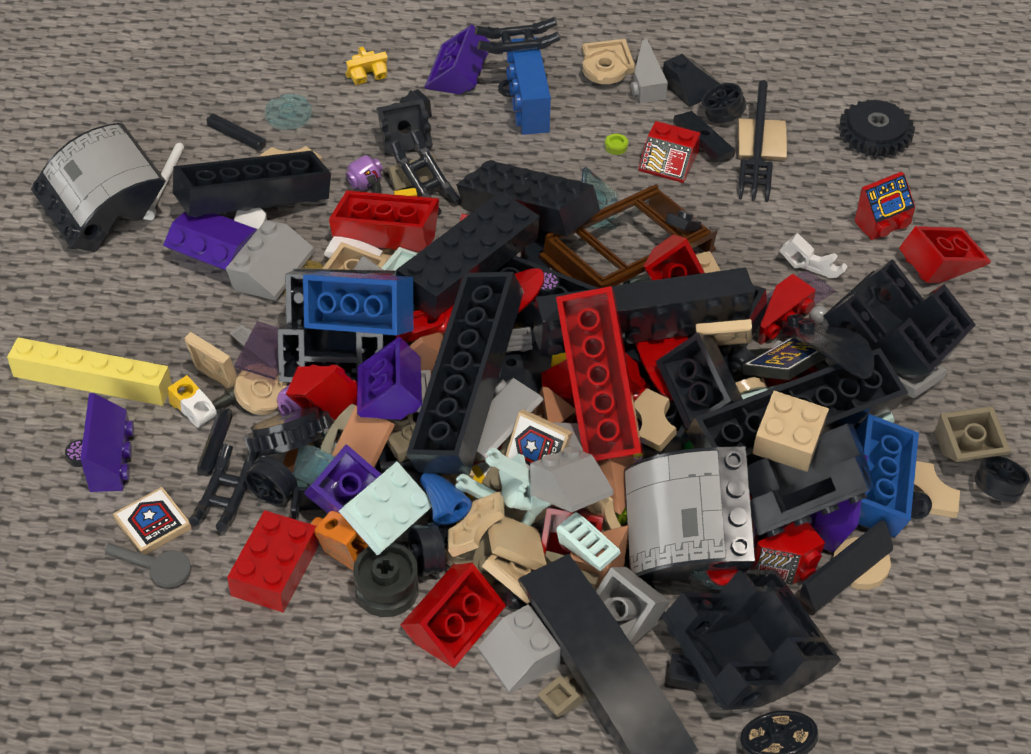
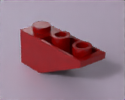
M791 274L776 285L760 325L758 343L762 345L769 339H775L782 330V321L786 320L787 316L808 314L815 305L816 289L795 274Z

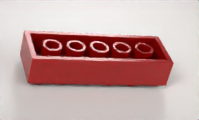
M612 286L556 297L583 452L591 454L596 462L644 456L616 298Z

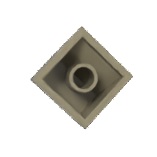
M993 406L940 414L934 433L942 455L960 462L1010 454V447Z

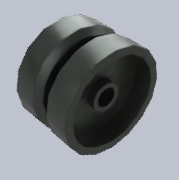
M391 543L378 555L370 547H367L358 555L354 563V584L356 598L360 606L369 614L375 616L395 617L405 613L414 605L419 595L417 561L411 551L403 545Z

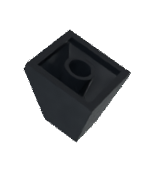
M683 54L664 61L663 74L668 82L667 87L688 107L702 102L704 94L709 89L721 84L699 63Z

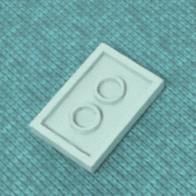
M396 462L339 510V512L378 555L432 507V504L425 492L403 467Z

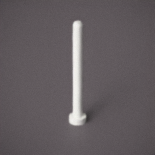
M182 143L175 144L161 172L166 182L143 219H154L156 215L155 207L173 172V166H176L184 150Z

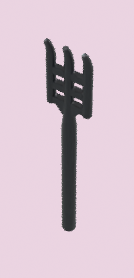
M761 80L758 83L753 157L749 160L741 159L738 185V199L740 200L743 196L745 184H752V201L756 199L758 185L765 186V202H768L770 197L773 163L771 161L765 162L761 158L768 83L765 80ZM745 175H749V176H753V177H752V178H746Z

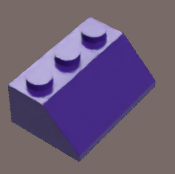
M471 24L441 44L424 88L458 95L466 90L471 91L477 84L476 79L483 68L482 63L488 55L487 51L477 49L479 40L490 41L485 36L475 35V27Z
M185 211L172 222L163 246L226 271V267L258 229L215 213L205 214L201 217H189Z
M401 337L396 338L358 366L357 414L360 417L401 420L408 414L415 413L422 405L421 357Z
M89 393L80 460L90 492L123 491L124 481L129 480L130 477L129 464L126 463L127 458L132 457V444L129 442V437H134L133 420L129 421L126 409L95 393Z
M346 444L305 490L304 494L327 514L333 510L340 513L339 510L382 474Z
M849 500L838 503V510L826 515H822L821 511L810 515L812 520L808 521V523L825 541L823 549L835 552L858 526L862 500L850 504Z

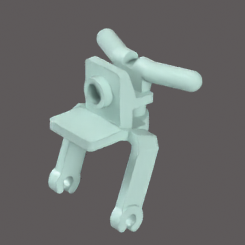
M491 448L487 452L489 457L486 458V462L490 466L499 469L502 491L500 493L504 498V505L506 504L507 507L523 511L527 510L521 523L531 526L537 516L543 512V509L553 504L531 496V474L529 468L526 467L524 455L517 454L510 459L501 454L498 449ZM460 474L456 478L458 483L455 487L457 489L467 492L478 499L496 493V491L471 479L466 474Z

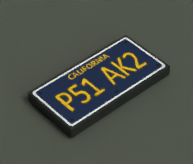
M790 337L743 364V374L791 380L827 357L799 340Z

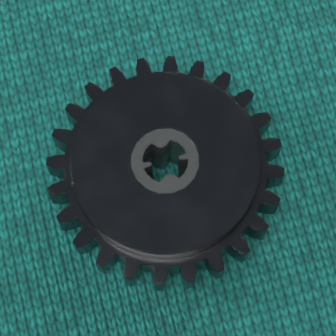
M866 100L863 102L858 101L857 105L851 104L849 109L844 110V114H841L838 130H840V137H844L843 142L849 143L850 149L854 148L857 150V153H864L865 156L871 155L875 158L884 156V158H887V155L896 156L897 151L903 153L904 148H909L913 140L915 126H913L914 121L909 120L910 114H905L904 109H900L896 104L882 100Z
M317 407L301 408L273 416L251 427L252 432L248 433L244 439L250 452L258 451L261 456L278 454L321 439L326 435L325 430L332 426V421L328 411H318Z

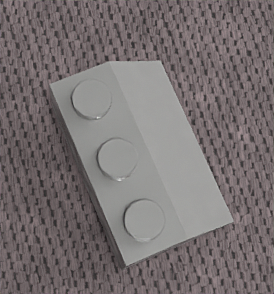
M265 220L226 267V271L235 291L277 300L286 288L285 274L294 268L301 269L315 250L313 246L287 224Z
M514 378L507 382L501 380L495 388L474 462L486 460L489 457L487 452L491 448L497 449L513 432L519 411L524 409L531 413L544 399Z

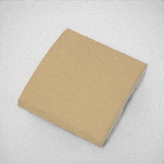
M738 119V158L751 159L753 157L755 119ZM765 120L761 155L763 160L786 161V121Z

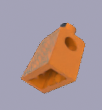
M333 510L324 519L316 517L311 524L317 526L314 533L324 552L354 571V563L358 555L369 545L341 513Z

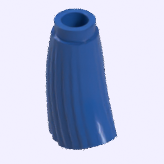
M424 473L421 476L420 484L431 501L433 522L435 524L448 525L456 523L469 513L472 502L455 485L435 473Z

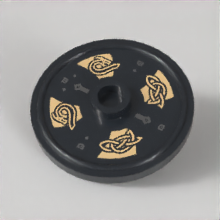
M788 710L773 711L754 718L743 728L740 735L741 746L745 754H808L815 747L819 738L817 725L812 718L803 713Z

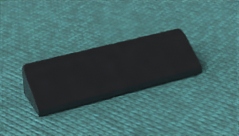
M883 520L879 521L802 582L800 600L811 610L818 611L893 551V543L886 522Z

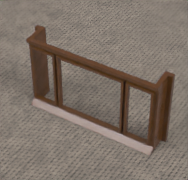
M655 184L601 209L600 212L567 236L569 237L576 233L619 270L602 277L560 241L566 238V236L555 233L546 234L544 250L539 254V258L552 270L594 287L617 286L645 272L643 266L649 255L627 265L585 230L586 228L635 206L671 236L674 234L687 238L692 248L698 246L704 252L710 251L711 253L716 251L714 243L718 230L710 231L701 223L698 231H686L666 223L668 213H679V210H685L658 189L659 186ZM650 199V200H649V205H647L646 203H644V201Z

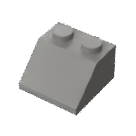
M566 447L559 453L545 455L541 460L530 463L531 496L567 511L574 512L613 495V489L591 454L580 451L578 447Z
M611 567L596 590L632 645L655 626L670 603L669 600L640 577H637L627 567Z
M529 604L503 617L478 646L479 652L509 694L560 666L561 647Z

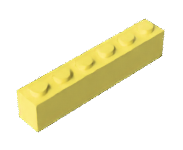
M19 337L7 356L13 377L160 406L164 405L168 396V387L172 385L169 368L165 365Z

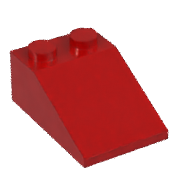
M915 226L899 247V250L905 256V260L913 265L918 271L919 277L927 283H943L991 263V260L963 228Z

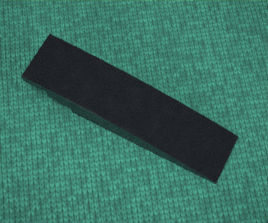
M570 554L518 578L519 584L543 625L561 647V656L607 734H612L623 754H696L699 751L643 660Z

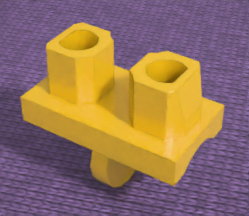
M363 46L358 47V54L351 56L352 60L346 61L347 70L345 74L347 78L351 77L355 85L367 82L366 73L373 72L375 80L386 78L388 58L386 52L374 54V51L366 52Z

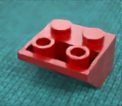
M337 365L299 366L285 395L301 408L317 407L318 411H328L331 421L334 423L338 416L351 404L357 406L358 382L345 374V370Z

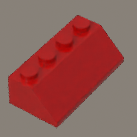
M346 191L329 218L332 238L334 236L345 237L378 248L397 250L401 247L410 251L420 252L431 244L435 238L439 198Z

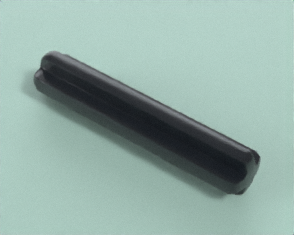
M211 113L206 119L209 127L258 151H262L266 147L265 138L223 117Z
M221 407L218 409L197 466V472L200 476L209 477L212 475L233 417L232 410L229 408Z

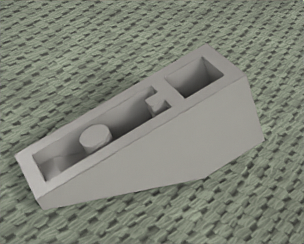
M642 40L634 72V82H631L632 95L637 96L640 104L665 100L668 82L648 40Z

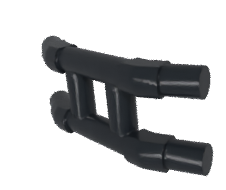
M555 17L533 23L532 25L506 28L482 27L478 25L475 27V35L485 36V38L500 39L501 37L502 42L497 43L479 40L477 49L488 51V53L492 54L529 49H545L551 46V44L560 41L561 37L557 31L548 36L545 35L534 39V35L542 34L558 25ZM524 35L525 37L524 41L511 42L510 36Z
M419 130L410 133L414 147L420 156V159L409 163L410 161L398 140L389 144L397 164L403 170L413 188H416L419 197L432 198L429 191L439 186L444 196L454 206H458L462 202L430 154ZM427 166L434 178L422 184L415 172ZM440 208L438 209V215L442 213Z
M228 444L222 445L214 472L206 490L194 509V513L189 518L191 525H199L208 515L211 505L225 508L221 518L216 523L218 531L224 532L233 523L248 487L245 483L244 475L258 458V451H248L240 476L226 474L233 446ZM220 483L235 486L231 498L216 495Z

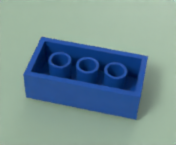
M525 38L511 39V42L524 41ZM540 49L506 52L507 63H510L509 67H506L507 81L512 80V82H509L510 96L514 95L512 97L513 111H517L515 112L516 126L521 127L522 135L550 133L551 97Z
M327 271L303 275L304 328L400 335L414 331L413 277Z
M868 414L858 426L856 432L864 454L868 456L867 463L872 477L873 488L865 492L867 498L861 501L858 524L872 528L879 521L883 520L886 522L890 536L896 537L911 520L919 432Z

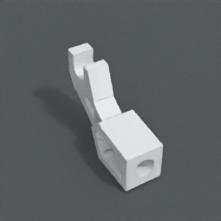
M798 233L787 240L779 250L794 268L800 267L827 276V278H837L848 267L845 263L841 266L833 264L837 258L835 253L823 257L814 255V248Z

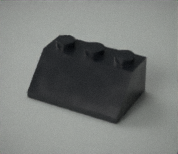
M698 332L655 361L687 430L695 417L743 399L715 339Z

